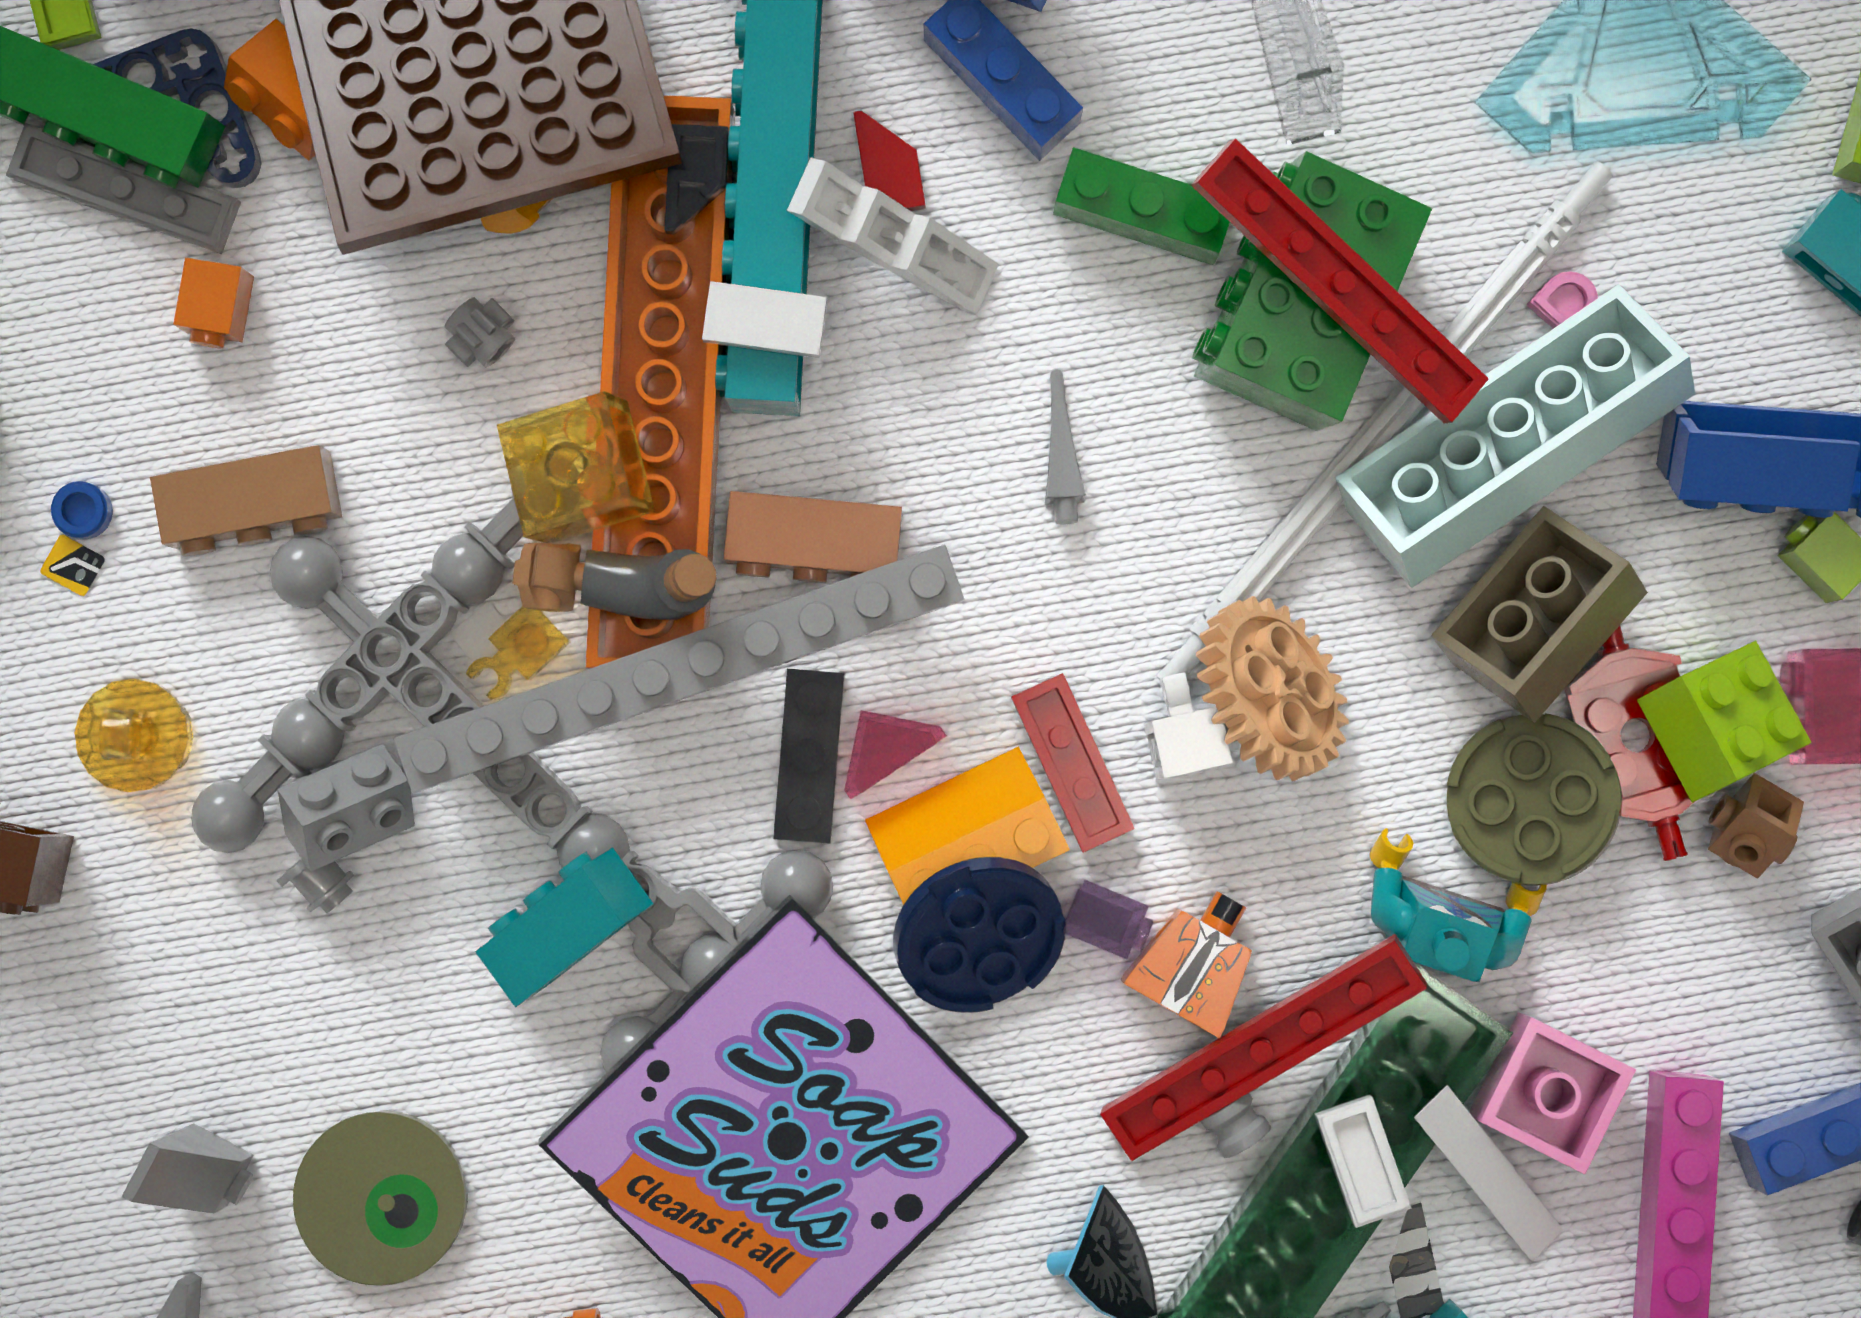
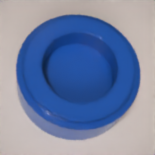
M76 481L68 483L57 491L52 500V520L62 533L70 537L83 540L95 538L108 528L112 520L113 507L109 496L103 489L88 482Z

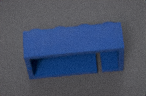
M1685 401L1664 415L1656 465L1665 479L1669 480L1668 484L1677 498L1682 500L1685 505L1699 509H1714L1718 507V502L1740 504L1741 508L1755 513H1773L1776 511V507L1798 508V511L1802 514L1820 518L1831 517L1834 511L1848 512L1850 508L1856 509L1855 514L1861 518V413Z

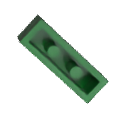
M1074 147L1072 148L1053 211V215L1213 266L1221 252L1230 223L1191 184Z

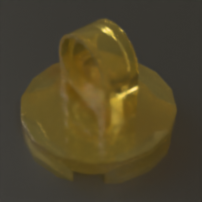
M141 679L111 682L93 693L80 710L74 732L77 755L88 774L108 788L124 792L157 789L165 784L167 780L171 779L177 770L182 769L188 761L194 739L191 717L185 707L181 706L177 697L161 684Z

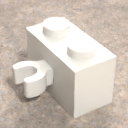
M1185 672L1160 678L1169 717L1144 724L1156 779H1165L1232 764L1231 751L1239 750L1240 744L1238 741L1227 745L1224 741L1228 731L1225 723L1213 724L1211 719L1218 712L1217 708L1212 707L1193 712Z

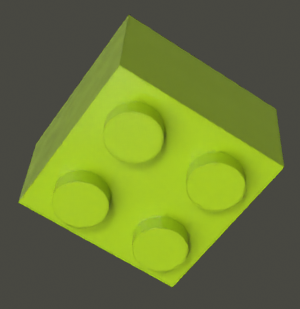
M1756 640L1690 671L1637 699L1692 803L1812 743Z

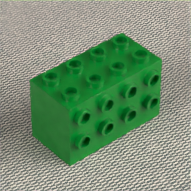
M1305 151L1291 163L1285 161L1278 173L1272 171L1283 184L1398 291L1433 208L1308 151ZM1243 235L1237 249V255L1244 257L1243 262L1234 277L1227 276L1215 301L1214 306L1222 310L1212 329L1207 327L1204 329L1193 352L1192 359L1200 362L1194 377L1315 431L1342 422L1370 358V354Z

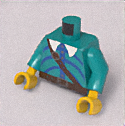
M1385 828L1374 843L1369 854L1373 864L1379 868L1374 872L1370 911L1375 926L1381 929L1387 938L1396 934L1413 962L1473 982H1480L1484 969L1493 971L1512 966L1521 954L1532 922L1530 916L1538 911L1547 890V885H1540L1537 891H1529L1523 888L1521 884L1511 883L1505 899L1509 909L1504 911L1501 907L1403 876L1398 869L1412 850L1413 840L1410 835L1405 834L1399 845L1395 847L1389 842L1387 838L1388 828Z

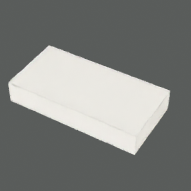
M710 281L702 340L706 343L820 358L827 297Z
M1371 1095L1314 1114L1355 1228L1412 1209Z

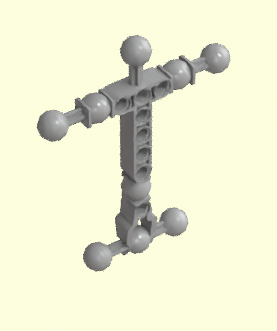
M542 451L533 453L521 461L513 473L511 484L513 498L482 530L468 522L464 528L469 533L454 535L443 542L433 557L431 572L425 570L420 575L425 581L414 584L404 590L379 617L372 613L341 583L343 570L340 557L331 545L320 538L303 536L291 539L279 547L271 561L270 578L272 587L280 599L293 607L305 609L318 607L354 643L323 674L318 682L317 691L309 690L305 694L306 698L293 700L280 710L273 722L271 735L263 734L258 739L260 744L268 751L238 782L231 780L215 782L201 791L193 804L191 813L192 827L201 843L213 851L223 853L241 851L251 845L263 827V804L291 775L297 779L311 775L312 772L310 770L322 768L334 760L342 748L345 731L351 732L356 727L352 720L366 716L389 693L424 727L484 706L430 651L452 629L457 620L458 611L465 614L470 609L469 605L482 603L495 594L502 583L504 566L512 569L515 564L506 554L537 522L552 523L561 521L575 511L582 499L584 484L581 472L573 460L562 453ZM435 595L441 605L440 616L431 625L422 626L415 616L416 604L424 596ZM394 636L400 643V657L393 665L383 667L376 659V646L384 637ZM434 675L441 683L442 694L437 703L433 706L425 707L417 699L416 687L425 676ZM353 677L360 685V698L351 708L345 709L340 706L336 699V687L343 679ZM533 752L520 757L524 763L525 773L521 782L515 786L508 787L501 782L497 773L498 765L473 773L532 831L551 838L547 845L551 849H556L561 868L586 851L593 860L613 847L631 873L639 874L648 883V896L654 904L628 924L630 930L636 935L632 944L633 952L645 966L673 991L647 1018L640 1016L629 1017L620 1020L610 1027L602 1040L600 1051L602 1065L606 1073L789 895L813 918L823 913L831 901L833 881L831 872L823 860L807 851L792 850L783 852L772 859L762 873L760 884L762 898L735 924L700 889L688 888L680 891L651 867L636 863L635 860L639 855L635 851H630L627 835L620 824L606 815L592 813L593 811L588 806L581 807L575 793ZM552 793L561 797L566 805L565 818L554 827L543 823L538 813L539 803L542 798ZM689 905L718 933L703 935L691 943L682 957L679 970L653 944L652 939L660 929H667L673 925L675 914L682 906Z

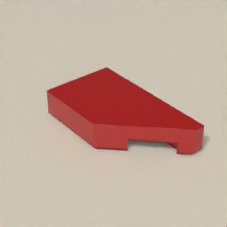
M862 110L854 111V122L865 186L880 190L910 211L926 209L917 150Z

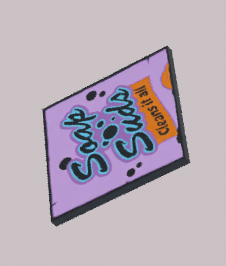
M789 895L538 1139V1144L718 1318H845L1013 1154L1029 1136Z

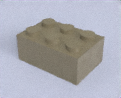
M1543 506L1431 636L1454 666L1535 723L1648 592L1629 561Z

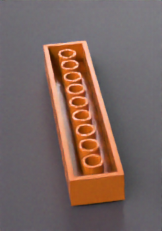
M663 95L671 124L726 126L728 129H730V126H735V111L731 98ZM728 159L727 183H732V161ZM667 167L611 183L592 550L625 555L657 556L666 555L678 549H689L706 556L713 563L721 407L720 390H716L715 376L717 355H723L724 345L703 342L702 335L710 281L726 283V275H722L724 240H729L730 232L729 218L725 217L726 189L675 235L666 234ZM711 599L697 612L678 620L643 619L589 607L586 668L591 669L708 628Z

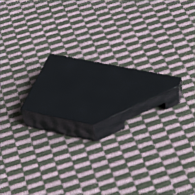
M671 124L682 164L668 167L665 213L666 234L675 235L726 189L729 129L726 126Z

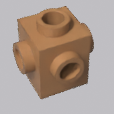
M1753 773L1733 797L1725 794L1715 805L1708 820V823L1714 826L1708 850L1721 857L1726 863L1738 867L1758 879L1773 862L1782 864L1794 849L1798 839L1796 834L1804 801L1760 775Z

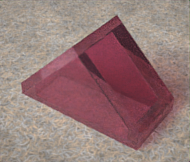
M861 710L844 791L850 800L854 799L945 739L947 735L941 726Z

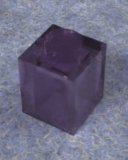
M1082 878L1065 918L1066 926L1063 933L1128 959L1132 948L1140 952L1142 951L1152 928L1153 919L1145 917L1148 905Z

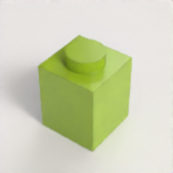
M1834 512L1833 516L1827 518H1814L1805 515L1785 534L1784 538L1790 543L1777 556L1825 603L1843 600L1861 582V537L1836 512Z

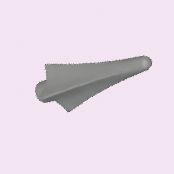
M1055 369L1050 374L1051 434L1045 505L1054 504L1055 523L1064 525L1078 522L1077 503H1084L1083 496L1086 493L1069 423L1063 373L1061 370Z

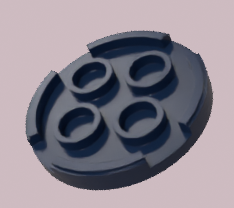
M974 858L955 863L938 871L915 889L903 905L896 920L893 932V950L902 976L914 989L915 994L923 1001L937 1008L952 1012H983L994 1009V1003L1010 998L1028 986L1034 989L1044 980L1061 954L1065 941L1066 922L1055 891L1045 877L1037 870L1008 858Z

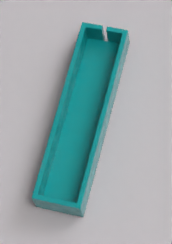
M742 0V5H747L746 12H736L735 47H738L739 61H744L743 69L733 68L731 99L732 104H735V115L741 118L740 126H730L728 140V159L732 161V172L737 173V183H727L725 195V217L729 218V228L734 229V241L724 240L722 275H726L727 284L807 294L811 225L791 214L787 209L810 158H814L823 0ZM728 346L727 356L717 355L716 390H720V398L726 399L733 413L800 416L804 356Z

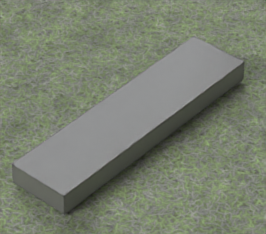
M25 123L6 172V176L10 179L219 254L223 253L241 201L237 198L201 185L199 188H196L182 181L178 182L176 189L169 188L145 177L143 172L146 166L128 160L125 168H122L92 154L95 147L78 141L74 147L44 134L42 128Z

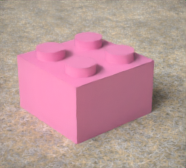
M1518 1012L1469 1113L1479 1122L1586 1174L1636 1069L1533 1017Z

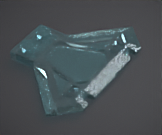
M1563 0L1474 103L1529 153L1550 152L1551 135L1571 133L1573 150L1718 141L1720 123L1732 122L1739 123L1741 139L1761 138L1812 79L1724 0ZM1736 86V99L1719 100L1718 87ZM1568 98L1569 111L1550 112V99Z

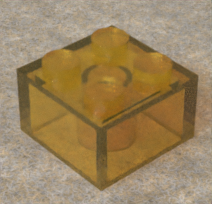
M603 391L496 425L524 538L544 543H553L655 512L627 400Z

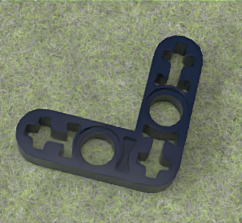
M192 28L180 30L93 64L127 79L128 72L134 65L143 62L153 65L156 74L155 81L150 89L169 97L179 94L181 102L198 109L203 99L213 94L223 95L228 102V111L226 116L219 121L226 126L222 135L227 134L231 146L239 154H246L247 158L239 162L241 171L233 174L226 167L220 168V164L227 160V153L223 143L219 141L207 169L216 180L231 188L246 187L257 178L262 165L259 150L244 111L232 101L228 92L224 89L227 66L219 47L207 34ZM191 44L196 45L201 51L207 50V53L199 57L201 66L193 70L186 62L170 67L171 71L176 75V78L172 80L169 79V73L164 63L159 59V56L165 53V57L172 63L183 60L188 56L186 47ZM238 127L237 133H229Z

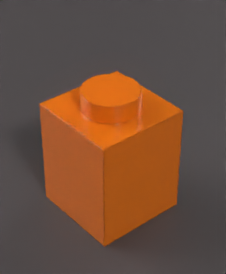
M185 257L173 325L190 334L189 342L196 345L223 349L225 340L243 343L254 276L240 266Z

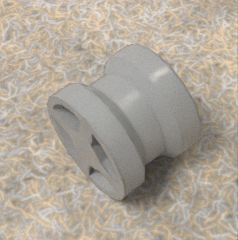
M1250 1093L1200 1121L1206 1130L1213 1131L1217 1136V1148L1224 1158L1233 1157L1247 1150L1265 1137L1271 1129L1267 1119L1262 1115H1257L1251 1107L1253 1098Z

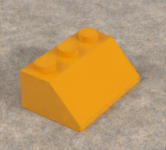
M1019 746L865 819L903 905L915 889L933 874L964 860L981 857H1001L1016 860L1034 868L1070 850Z

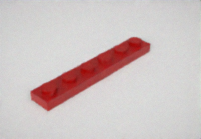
M1236 138L1227 142L1191 184L1198 193L1444 424L1452 423L1489 380L1480 369Z
M1396 934L1221 1036L1220 1039H1216L1102 1107L1100 1115L1132 1162L1426 990L1427 982Z

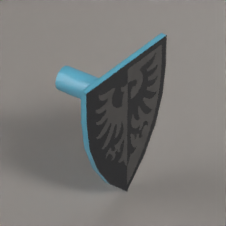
M1100 1185L1075 1249L1051 1252L1047 1256L1046 1261L1048 1271L1054 1276L1065 1274L1064 1278L1096 1311L1110 1318H1149L1158 1315L1151 1271L1145 1250L1135 1227L1118 1201L1104 1185Z

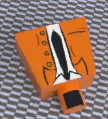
M1216 891L1200 920L1177 909L1125 971L1121 981L1220 1039L1252 952L1249 948L1230 938L1246 907Z

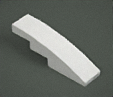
M810 158L787 209L791 214L870 261L971 314L977 315L999 266V263L932 218L914 214L880 190L861 185L823 160Z

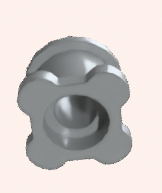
M300 859L276 881L281 887L290 881L310 903L306 908L309 912L320 906L327 914L353 892L347 885V882L354 874L351 870L345 873L335 861L310 872L302 859Z

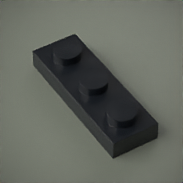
M787 669L773 839L831 844L844 673Z

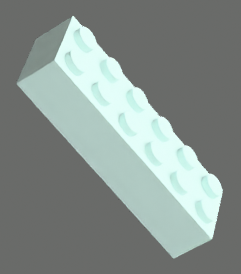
M1619 284L1486 374L1489 380L1452 423L1444 424L1430 412L1335 477L1347 513L1411 588L1695 395L1690 356Z

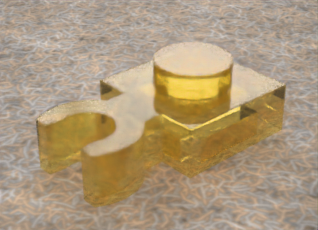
M522 606L488 638L499 651L493 657H482L475 660L467 669L466 675L470 679H475L482 671L493 669L497 673L498 682L486 696L490 700L495 701L507 694L512 684V675L517 670L526 680H532L571 641L543 611L523 608Z

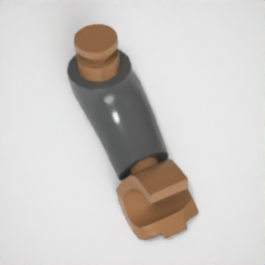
M526 543L521 550L520 559L515 561L512 584L518 586L523 608L548 612L573 611L576 590L581 591V605L643 619L678 620L697 612L709 602L713 596L717 578L713 563L706 556L689 549H678L666 555L657 556L625 555L587 549L585 562H579L581 545L572 543Z

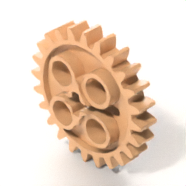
M1252 596L1244 601L1238 600L1219 610V614L1207 620L1209 629L1199 635L1206 647L1197 651L1196 657L1207 668L1197 673V678L1210 686L1211 691L1203 695L1202 699L1204 702L1216 705L1218 712L1214 714L1211 720L1213 724L1225 723L1228 728L1224 740L1226 744L1238 741L1241 744L1240 759L1244 762L1255 756L1257 772L1262 774L1271 769L1275 780L1289 776L1291 781H1296L1328 767V762L1339 756L1336 747L1346 742V738L1339 728L1349 724V720L1338 710V707L1348 702L1346 697L1335 692L1334 685L1342 681L1340 675L1329 673L1327 665L1332 661L1333 657L1331 654L1320 655L1317 650L1320 642L1319 635L1316 634L1308 638L1305 635V620L1300 618L1291 622L1289 607L1284 605L1275 610L1270 598L1258 602L1256 597Z

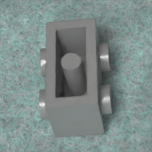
M384 744L362 753L354 754L346 760L311 775L300 777L294 782L277 789L285 835L310 872L415 826L411 790L406 775Z

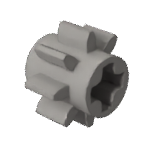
M475 297L470 298L459 306L446 321L444 327L453 336L445 343V346L467 367L477 360L484 368H487L498 361L513 345L515 337L507 328L515 320L493 298L484 306Z

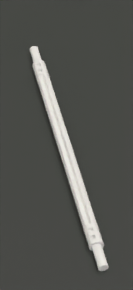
M1595 162L1562 202L1554 201L1442 333L1466 357L1581 223L1579 217L1581 213L1613 177V173L1605 165ZM1399 383L1189 629L1193 635L1158 674L1157 678L1159 680L1162 677L1184 672L1186 677L1200 662L1196 657V652L1206 647L1199 635L1209 629L1207 620L1219 614V610L1238 600L1244 601L1255 596L1257 601H1259L1343 502L1335 477L1403 432L1425 405L1401 383Z

